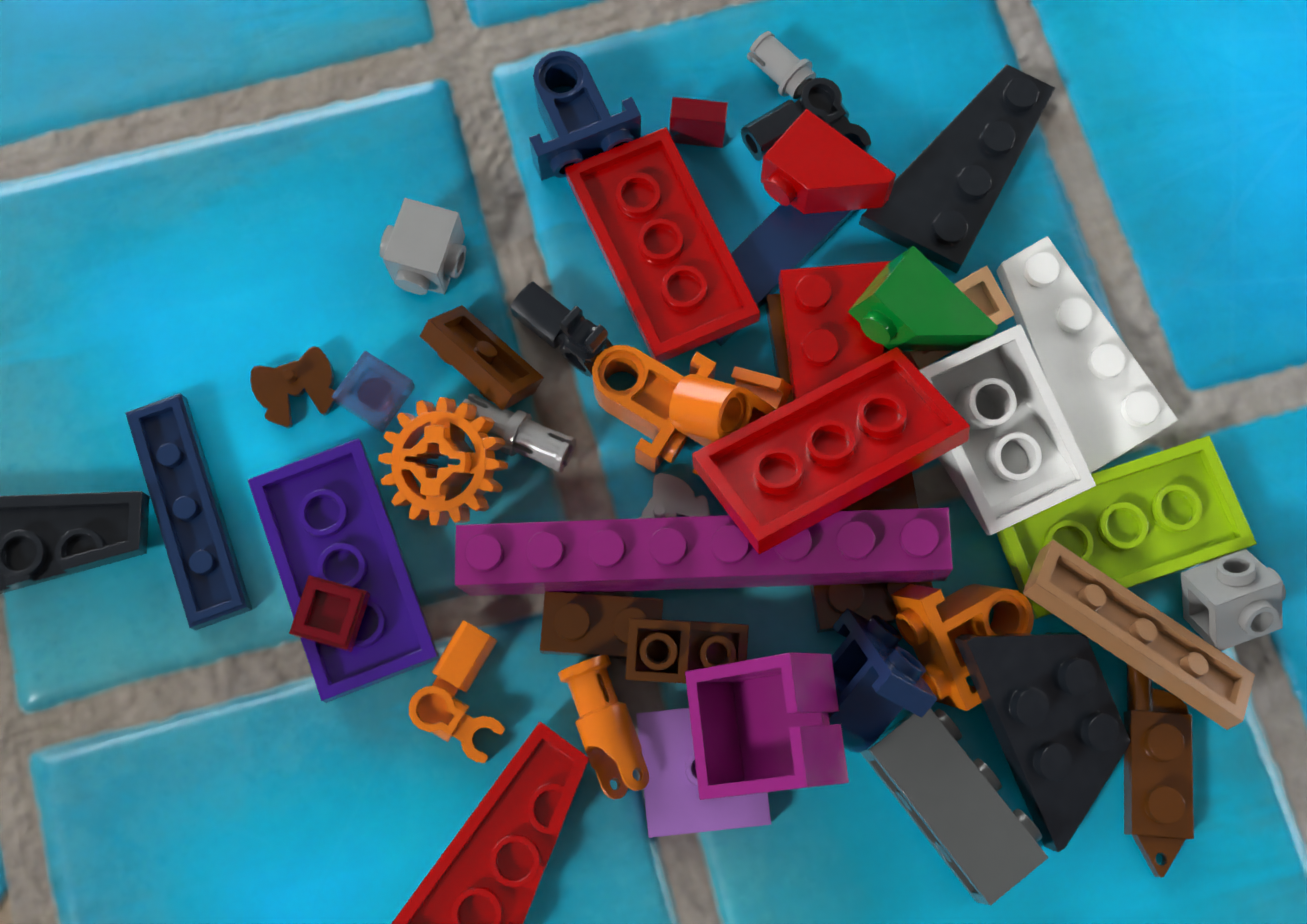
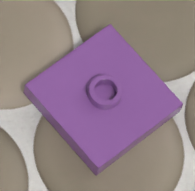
M689 708L636 713L642 755L649 771V783L644 788L649 838L771 825L768 793L699 799Z

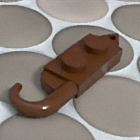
M1127 664V711L1124 712V726L1131 743L1124 753V834L1133 836L1153 875L1162 878L1167 873L1186 839H1194L1192 715L1189 714L1187 705L1180 698L1167 691L1152 688V680ZM1158 853L1162 856L1161 864H1158L1155 859Z

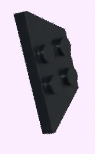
M1046 632L1045 634L1005 633V635L992 636L961 634L955 638V642L1031 818L1042 835L1041 841L1044 847L1060 852L1068 845L1131 743L1089 640L1084 634L1075 632Z

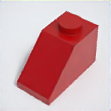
M806 108L763 156L761 183L764 184L767 193L778 203L784 206L791 204L803 214L882 208L889 200L896 174Z

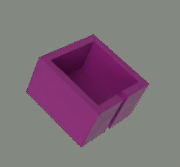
M789 652L685 672L700 800L849 783L841 724L830 725L828 713L839 711L831 654Z

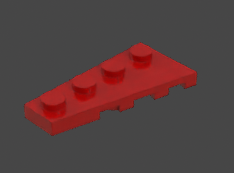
M891 261L780 270L778 280L790 380L793 386V401L883 354L884 346L867 337L861 329L860 323L848 311L882 269Z
M540 721L391 924H524L590 758Z

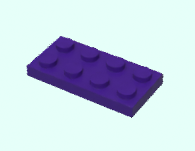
M359 438L247 479L293 618L295 617L309 575L370 593L352 652L300 638L321 701L328 703L439 660L437 648L366 449Z

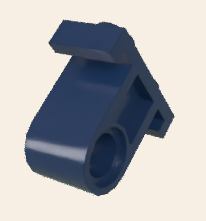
M560 50L548 53L536 64L533 79L537 105L552 139L543 143L540 134L529 137L533 164L541 181L553 176L558 178L566 177V167L641 137V114L633 98L630 97L622 100V112L610 116L587 65L579 56L572 52ZM562 85L573 88L565 93L552 91V89Z
M847 608L833 625L835 631L846 637V639L832 655L839 711L828 713L830 725L841 724L844 748L851 752L859 753L867 750L876 742L903 708L922 718L936 702L937 697L922 678L926 672L925 667L913 655L899 646L898 643L902 636L891 624L877 615H873L867 620Z

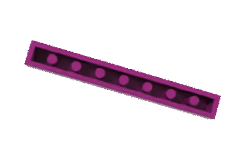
M949 507L839 511L760 555L729 515L456 525L455 586L470 596L545 594V591L583 593L946 581L953 570Z

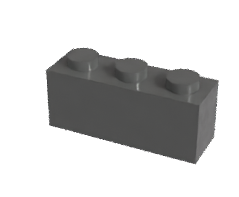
M930 708L922 718L910 712L881 735L867 750L860 753L977 903L991 906L1049 858L1037 843L1042 839V835L1033 821L1022 810L1017 808L1012 812L997 793L1002 788L999 779L981 759L977 758L972 761L958 744V741L962 738L960 730L943 710L937 709L933 712Z

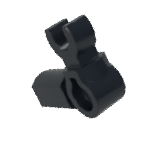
M827 78L810 80L804 86L798 101L794 103L792 100H787L741 128L744 144L755 160L758 161L763 159L766 152L806 108L865 152L871 146V139L867 131L861 126L849 122V113L841 103L842 93L839 87Z
M534 281L524 287L510 305L512 316L554 349L561 345L559 350L564 358L586 376H592V367L596 357L604 349L613 346L607 338V330L601 324L596 326L590 320L585 319L582 310L578 306H574L570 311Z

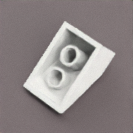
M1021 324L919 370L970 425L968 441L939 456L938 459L987 535H993L1096 486Z

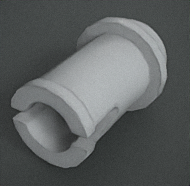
M770 31L761 34L749 49L751 52L747 53V59L757 65L779 85L778 92L783 97L790 95L795 100L799 99L804 86L810 80L816 78V73L811 70L812 62L806 58L800 60L776 39L775 35Z

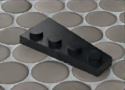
M1006 64L894 181L889 200L882 208L867 209L862 214L859 225L907 249L914 246L927 259L958 273L1052 96L1055 87Z
M142 491L0 496V594L147 554L150 496Z

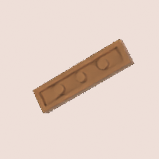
M1055 540L1050 541L1039 551L1022 594L1226 730L1243 722L1255 678L1253 672Z

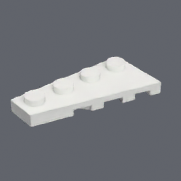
M1048 236L1000 264L996 272L1008 303L1015 314L1016 324H1021L1091 474L1178 421L1175 414Z

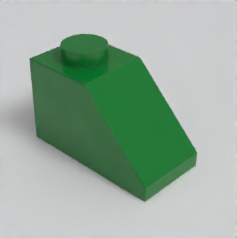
M914 246L889 262L848 311L860 323L861 329L867 337L876 343L882 344L889 351L895 347H898L901 351H962L993 335L998 328L986 314Z

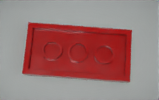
M667 127L565 168L567 181L653 359L660 363L759 321L760 311Z
M895 347L692 453L693 467L760 555L967 442L970 425L902 351Z

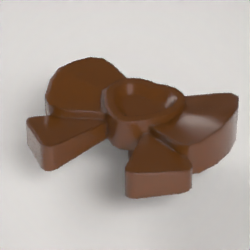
M313 346L309 348L298 361H292L277 368L259 365L254 366L251 370L250 382L252 391L259 403L267 409L265 418L274 424L286 428L292 427L289 395L301 397L306 391L319 412L324 416L328 415L338 399V393L332 389L334 386L333 366L319 347Z

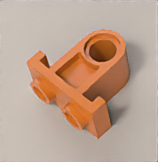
M614 345L604 349L596 357L592 367L594 396L599 406L607 413L653 440L652 443L643 438L639 440L635 447V462L655 473L663 460L671 464L675 461L688 439V436L674 428L669 416V404L672 393L684 376L634 347ZM696 352L690 362L689 374L714 379L717 363ZM617 372L630 373L637 380L632 388L621 391L611 388L606 382L612 374Z
M737 366L734 367L731 377L736 380L734 385L696 374H689L677 384L672 393L669 404L670 420L676 430L705 447L784 406L793 386L782 378ZM694 469L693 473L699 476V474Z
M909 584L891 594L899 613L896 615L897 627L906 642L913 646L918 661L925 667L926 672L922 678L937 697L936 702L965 711L972 709L982 702L975 686L968 685L966 677L970 676L955 642V638L961 634L979 636L1005 635V633L1030 634L1033 629L1034 613L1032 605L1027 597L1018 590L971 584L944 598L941 589ZM993 607V620L989 625V613Z

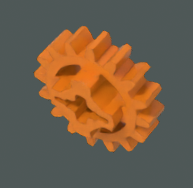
M439 397L436 407L432 402L418 401L416 402L418 416L400 412L397 418L403 427L401 432L386 431L383 436L394 446L392 453H383L378 457V461L391 464L392 470L391 473L381 479L382 485L397 486L399 491L394 495L391 502L394 506L412 504L409 511V518L412 520H425L429 516L431 525H447L451 517L454 523H466L470 521L468 507L475 511L488 510L490 507L483 496L486 491L501 492L503 488L498 481L493 479L494 471L508 469V463L495 459L494 451L499 450L506 444L504 438L488 436L487 433L492 429L495 422L492 418L485 416L475 419L477 406L462 402L457 407L454 399ZM424 433V437L417 443L418 439ZM465 433L471 439L475 453L465 442ZM439 456H448L449 459L460 460V464H448V467L438 468V465L427 464V460L438 459ZM413 474L421 483V488L417 485ZM473 476L470 484L461 493L462 485Z

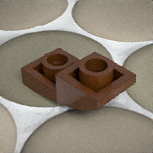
M629 618L625 680L686 684V671L746 661L749 625Z

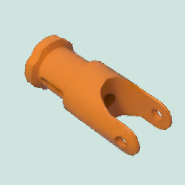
M601 655L561 670L558 676L561 682L568 683L580 716L575 723L586 754L590 758L591 767L596 772L601 789L608 798L616 800L625 796L628 788L633 791L644 789L649 783V771L642 755V746L627 705L618 701L607 668L611 665L609 656ZM634 769L640 774L639 780L633 777ZM611 779L617 783L616 790L610 786Z

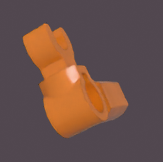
M462 620L431 671L437 675L433 685L419 689L412 696L409 703V716L412 723L419 729L431 732L446 742H449L452 736L460 740L462 750L468 758L475 762L486 763L489 756L475 747L473 741L475 733L481 728H489L493 732L502 735L505 728L500 721L493 717L481 716L473 718L468 715L467 711L470 706L455 698L459 689L467 693L498 640Z

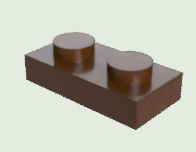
M463 305L429 319L419 336L437 352L444 362L458 370L478 388L484 398L495 403L502 411L533 395L544 379L538 371Z
M545 591L540 652L542 654L587 657L608 655L609 658L627 659L629 618L662 619L663 599Z

